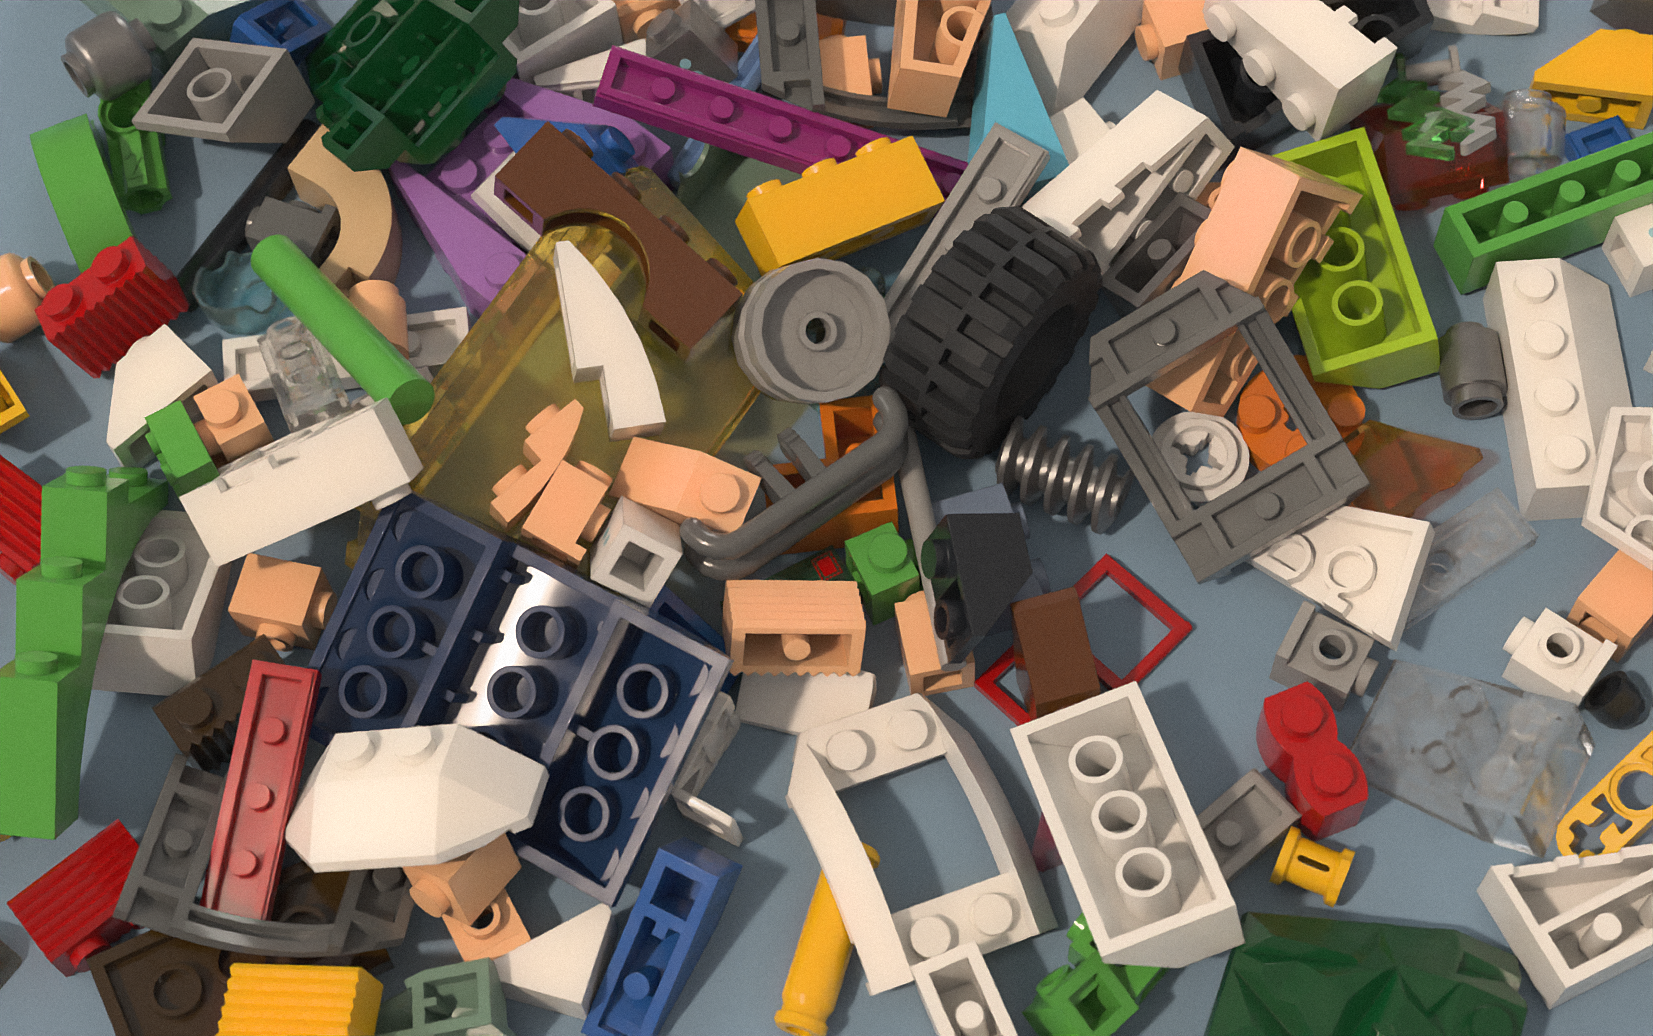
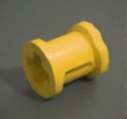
M1291 825L1269 882L1280 885L1283 881H1287L1323 896L1324 904L1334 908L1355 851L1345 848L1338 852L1303 838L1301 829Z

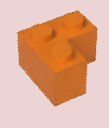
M873 395L819 403L825 459L820 460L826 468L877 433L873 425V419L878 410L873 404ZM792 462L773 464L774 468L795 489L805 483ZM894 476L780 555L845 548L844 541L891 521L899 534ZM765 494L767 509L773 505V502Z

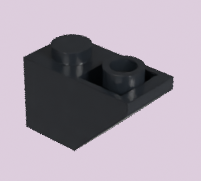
M1019 513L946 514L923 543L921 567L924 576L931 580L936 603L934 609V628L938 638L944 640L949 664L963 662L988 633L1033 573Z

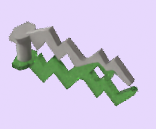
M1456 45L1448 46L1449 59L1405 65L1403 53L1395 54L1397 77L1380 90L1377 103L1394 104V106L1387 109L1388 120L1414 123L1402 130V141H1410L1406 144L1407 155L1452 161L1455 159L1454 147L1441 144L1450 138L1451 142H1461L1460 152L1463 156L1473 153L1497 138L1495 117L1473 114L1486 106L1485 94L1491 92V83L1460 69ZM1438 85V90L1449 92L1440 96V91L1428 90L1427 87ZM1440 102L1441 106H1443L1444 108L1435 107L1433 105Z

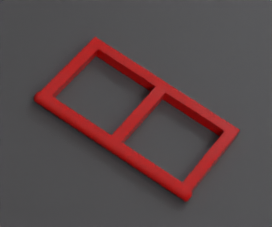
M1106 553L1072 586L1076 589L1079 601L1107 575L1171 630L1123 679H1120L1093 655L1098 680L1111 691L1134 681L1138 684L1192 631L1193 627L1190 622L1181 618ZM1012 645L974 682V688L1012 722L1020 726L1031 721L1029 714L995 685L1015 665L1014 647Z

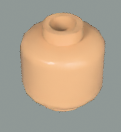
M6 253L0 256V342L2 343L14 342L41 325L34 309L42 304L46 294L55 287L46 269L31 256L25 259L14 253Z

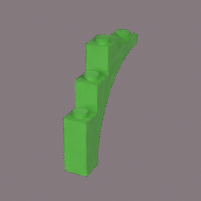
M72 466L66 468L65 474L42 486L41 564L16 579L15 658L0 668V835L55 840L78 819L81 762L87 712L96 663L108 616L121 577L137 542L151 520L168 504V480L148 478L147 469L129 466L113 467L109 469V474H107V470L102 467Z

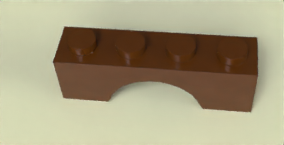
M547 121L495 175L494 195L541 237L566 227L587 226L608 232L621 240L635 255L644 277L645 296L637 322L686 364L737 308L742 293L736 288L738 285L736 277L717 259L710 257L705 261L687 244L690 242L689 236L673 219L666 215H661L657 218L639 202L642 199L640 192L627 178L618 172L608 175L591 160L594 154L581 137L569 129H565L561 133Z

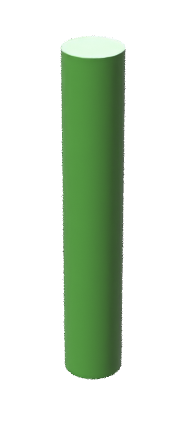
M278 234L269 236L259 242L251 255V267L268 288L375 402L385 397L388 398L402 425L411 424L423 418L433 405L435 392L432 385L289 237Z

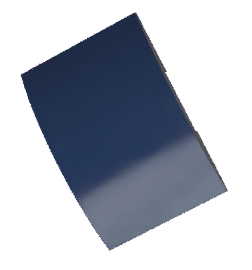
M412 490L404 498L381 509L307 666L309 669L319 670L322 674L309 738L328 747L335 734L460 724L545 766L549 778L532 827L515 834L510 830L505 832L515 854L605 905L616 907L734 660L675 622L592 580L591 576L481 521Z

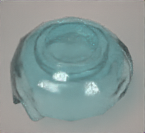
M229 251L226 254L224 264L215 271L200 267L196 273L192 293L207 319L214 326L232 336L248 337L265 332L273 327L289 311L282 301L252 270V252L239 254Z

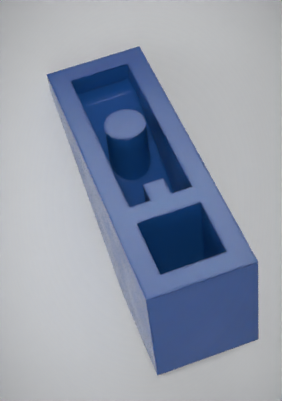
M686 837L659 847L581 1033L587 1036H658L718 926L743 868L742 865Z

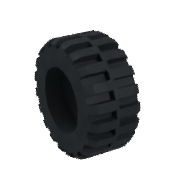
M998 207L992 209L991 214L980 216L974 221L973 227L970 230H964L953 241V246L945 255L942 254L932 266V272L924 284H920L911 298L912 303L905 315H901L894 329L895 337L892 343L887 346L883 357L885 367L880 370L879 384L880 386H890L899 394L908 410L909 426L914 427L916 431L957 458L979 459L983 458L984 454H991L999 448L1000 443L1005 439L1017 415L1023 417L1024 420L1029 419L1037 409V404L1045 394L1050 392L1056 383V378L1063 367L1069 363L1075 352L1076 344L1084 336L1090 323L1088 320L1090 314L1095 310L1099 299L1097 291L1102 287L1103 277L1101 275L1102 270L1094 253L1022 207Z

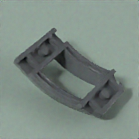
M755 0L762 91L812 112L863 125L910 130L971 127L978 44L993 19L992 5L990 4L947 118L887 108L888 97L856 94L823 86L817 14L853 22L894 26L897 0Z
M1202 270L1090 337L1089 365L1091 366V380L1088 400L1112 436L1199 585L1232 574L1230 569L1342 504L1348 506L1371 486L1258 296L1254 297L1229 285L1228 281ZM1239 330L1307 445L1195 510L1127 396Z
M175 753L113 914L114 918L200 945L255 955L326 957L401 946L415 903L409 892L412 884L402 867L351 870L334 924L311 925L271 922L241 917L193 904L211 854L229 770L226 771L224 777L186 765L188 757ZM298 789L297 798L301 789Z

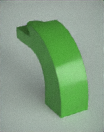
M87 113L29 134L34 156L47 193L81 274L91 267L94 258L103 249L110 246L117 247L131 235H134L139 242L108 167L101 136L94 121L89 120Z

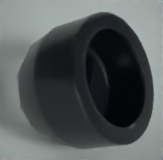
M1615 671L1602 678L1590 690L1585 699L1584 707L1598 722L1606 727L1625 730L1639 722L1640 714L1645 710V697L1640 687L1624 671Z

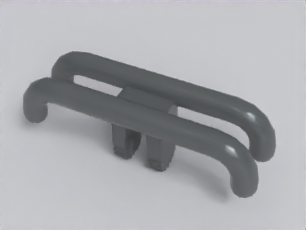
M881 386L876 389L872 396V401L878 410L873 419V425L877 433L827 468L795 430L788 427L777 435V439L782 453L793 463L805 481L796 489L774 468L770 460L763 456L759 450L755 449L745 456L743 460L748 468L747 470L762 478L759 486L773 502V505L730 533L720 534L713 532L703 521L695 517L685 519L680 526V535L686 542L684 547L686 560L703 576L719 581L739 580L756 572L889 480L903 466L909 450L907 433L909 427L908 410L899 394L890 386Z

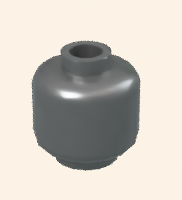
M107 11L70 32L65 39L67 53L60 56L66 71L83 95L90 97L95 94L102 100L111 101L151 77L153 68L149 53L156 50V45L148 30L139 19L135 18L127 22L120 14L114 11Z

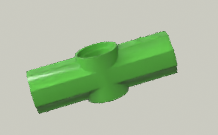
M151 77L114 100L106 101L100 99L98 106V118L106 133L115 186L125 210L135 211L141 215L162 210V206L172 199L163 149L166 141L165 133L138 130L131 121L153 92Z

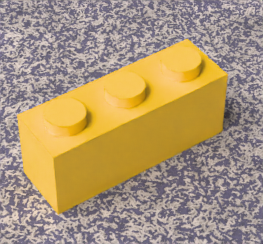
M913 135L891 143L889 137L876 139L860 148L856 152L857 157L839 164H837L835 158H828L815 163L803 171L801 179L782 185L779 179H775L752 189L746 195L747 200L738 214L735 223L761 277L770 270L814 258L837 260L929 223L945 200Z

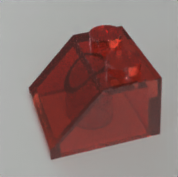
M1449 91L1371 106L1351 120L1349 125L1351 131L1365 127L1391 205L1399 211H1412L1431 205V198L1452 194L1457 199H1470L1489 192V187L1510 183L1504 112L1486 102V106L1473 113L1495 117L1497 138L1466 156L1461 155L1460 143L1469 134H1473L1475 130L1468 128L1469 126L1444 118V107L1440 104V96Z

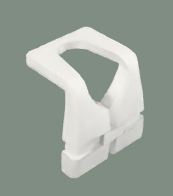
M719 691L670 794L677 802V807L685 819L739 847L744 838L736 820L697 798V795L717 766L722 754L727 750L741 726L738 714L734 711L735 706L731 696Z

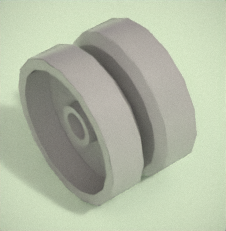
M814 258L770 270L750 285L735 309L731 340L739 367L757 389L777 401L797 404L827 403L853 396L875 378L884 362L883 357L890 340L891 324L885 300L868 276L845 262ZM809 321H811L808 330L817 333L815 343H812L806 336V326Z

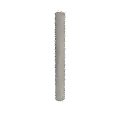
M909 426L907 430L909 450L903 466L898 470L940 667L942 671H956L967 665L966 658L959 664L948 663L944 640L938 638L934 628V609L936 603L931 580L924 576L921 567V549L924 541L936 528V521L914 427Z

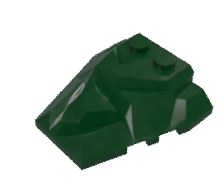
M357 0L305 58L311 92L323 102V105L315 110L317 119L329 129V132H326L321 137L323 147L353 172L387 169L396 160L403 163L421 165L433 164L442 155L452 152L464 139L466 128L481 111L491 108L502 98L506 91V84L517 72V58L502 42L518 26L519 0Z
M1246 912L1240 920L1245 943L1231 948L1203 1035L1521 1036L1528 1007L1526 1000L1518 994L1522 978L1517 956L1457 930Z

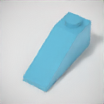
M1006 13L994 15L978 44L967 163L969 165L995 122L1049 151L1050 160L1021 204L1022 206L1066 169L1069 163Z

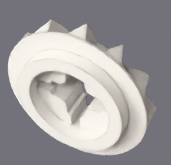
M1188 411L1167 419L1154 432L1152 438L1189 500L1194 502L1198 508L1244 482L1249 467V449L1242 433L1227 419L1220 416ZM1206 443H1210L1207 463L1213 468L1201 466L1196 473L1192 472L1191 476L1186 475L1188 458L1183 453L1194 456L1199 449L1203 450Z

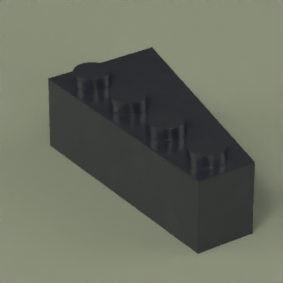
M1320 0L1334 12L1343 5L1357 15L1358 22L1353 27L1374 44L1385 37L1398 47L1388 71L1421 52L1435 20L1426 0ZM1209 29L1186 35L1178 70L1194 110L1207 116L1235 146L1218 169L1219 171L1229 166L1235 160L1240 147L1254 151L1294 127L1284 114L1282 102L1267 85L1260 86L1249 76L1243 65V58L1228 41L1222 42L1218 40Z

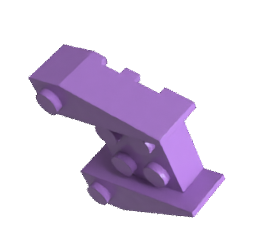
M511 78L506 84V91L502 98L494 106L484 110L489 116L425 177L406 163L397 160L388 170L398 198L417 228H420L445 273H448L471 314L516 348L557 305L548 271L531 259L530 255L470 196L513 152V149L494 124L502 117H520L613 126L620 130L632 143L635 149V154L632 157L644 171L632 183L642 196L639 202L652 212L675 188L669 183L670 179L667 176L670 168L674 165L671 147L633 119L594 107L592 103Z

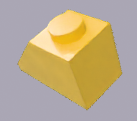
M1607 29L1597 30L1534 72L1523 104V115L1593 124L1619 115L1626 128L1643 130L1653 108V35L1640 34L1629 29L1616 31Z

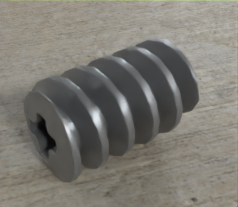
M1017 415L1006 434L996 461V484L1003 483L1007 497L1020 485L1021 503L1028 506L1036 503L1044 494V512L1053 516L1068 502V522L1075 525L1080 524L1091 512L1092 532L1099 535L1103 534L1118 517L1129 494L1135 476L1131 468L1123 477L1117 475L1118 455L1113 453L1109 455L1100 467L1093 465L1094 446L1091 444H1087L1076 458L1070 456L1071 437L1066 434L1061 437L1053 448L1047 447V427L1040 425L1032 436L1027 439L1023 437L1024 418Z

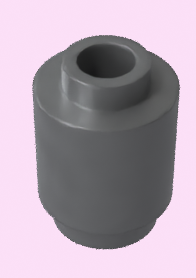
M1472 321L1461 322L1449 327L1446 330V334L1438 339L1440 354L1439 375L1444 402L1451 406L1452 414L1459 419L1476 420L1498 413L1503 408V397L1507 393V383L1498 334L1494 330Z

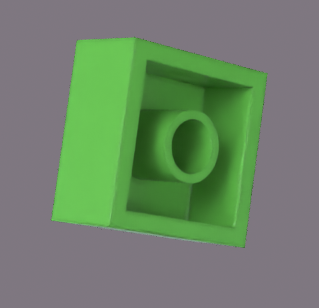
M181 400L144 417L151 432L145 434V437L155 456H157L161 469L169 484L173 487L178 499L180 496L220 476Z

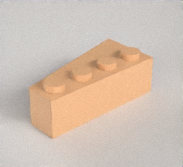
M897 0L887 108L947 118L992 0Z
M1240 147L1235 160L1229 164L1223 174L1221 190L1208 219L1201 224L1195 235V247L1185 269L1171 289L1200 271L1205 270L1228 281L1231 286L1254 297L1258 296L1275 324L1283 316H1288L1299 296L1294 292V284L1308 261L1312 259L1321 263L1334 241L1325 234L1340 210L1351 215L1363 195L1305 166ZM1238 330L1145 386L1190 412L1224 417L1258 361Z

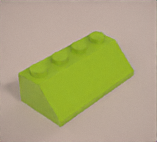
M1365 127L1271 155L1305 166L1363 195L1351 215L1340 210L1325 234L1334 241L1321 263L1310 259L1294 284V292L1299 298L1291 311L1314 381L1381 389L1438 372L1440 366L1438 337Z

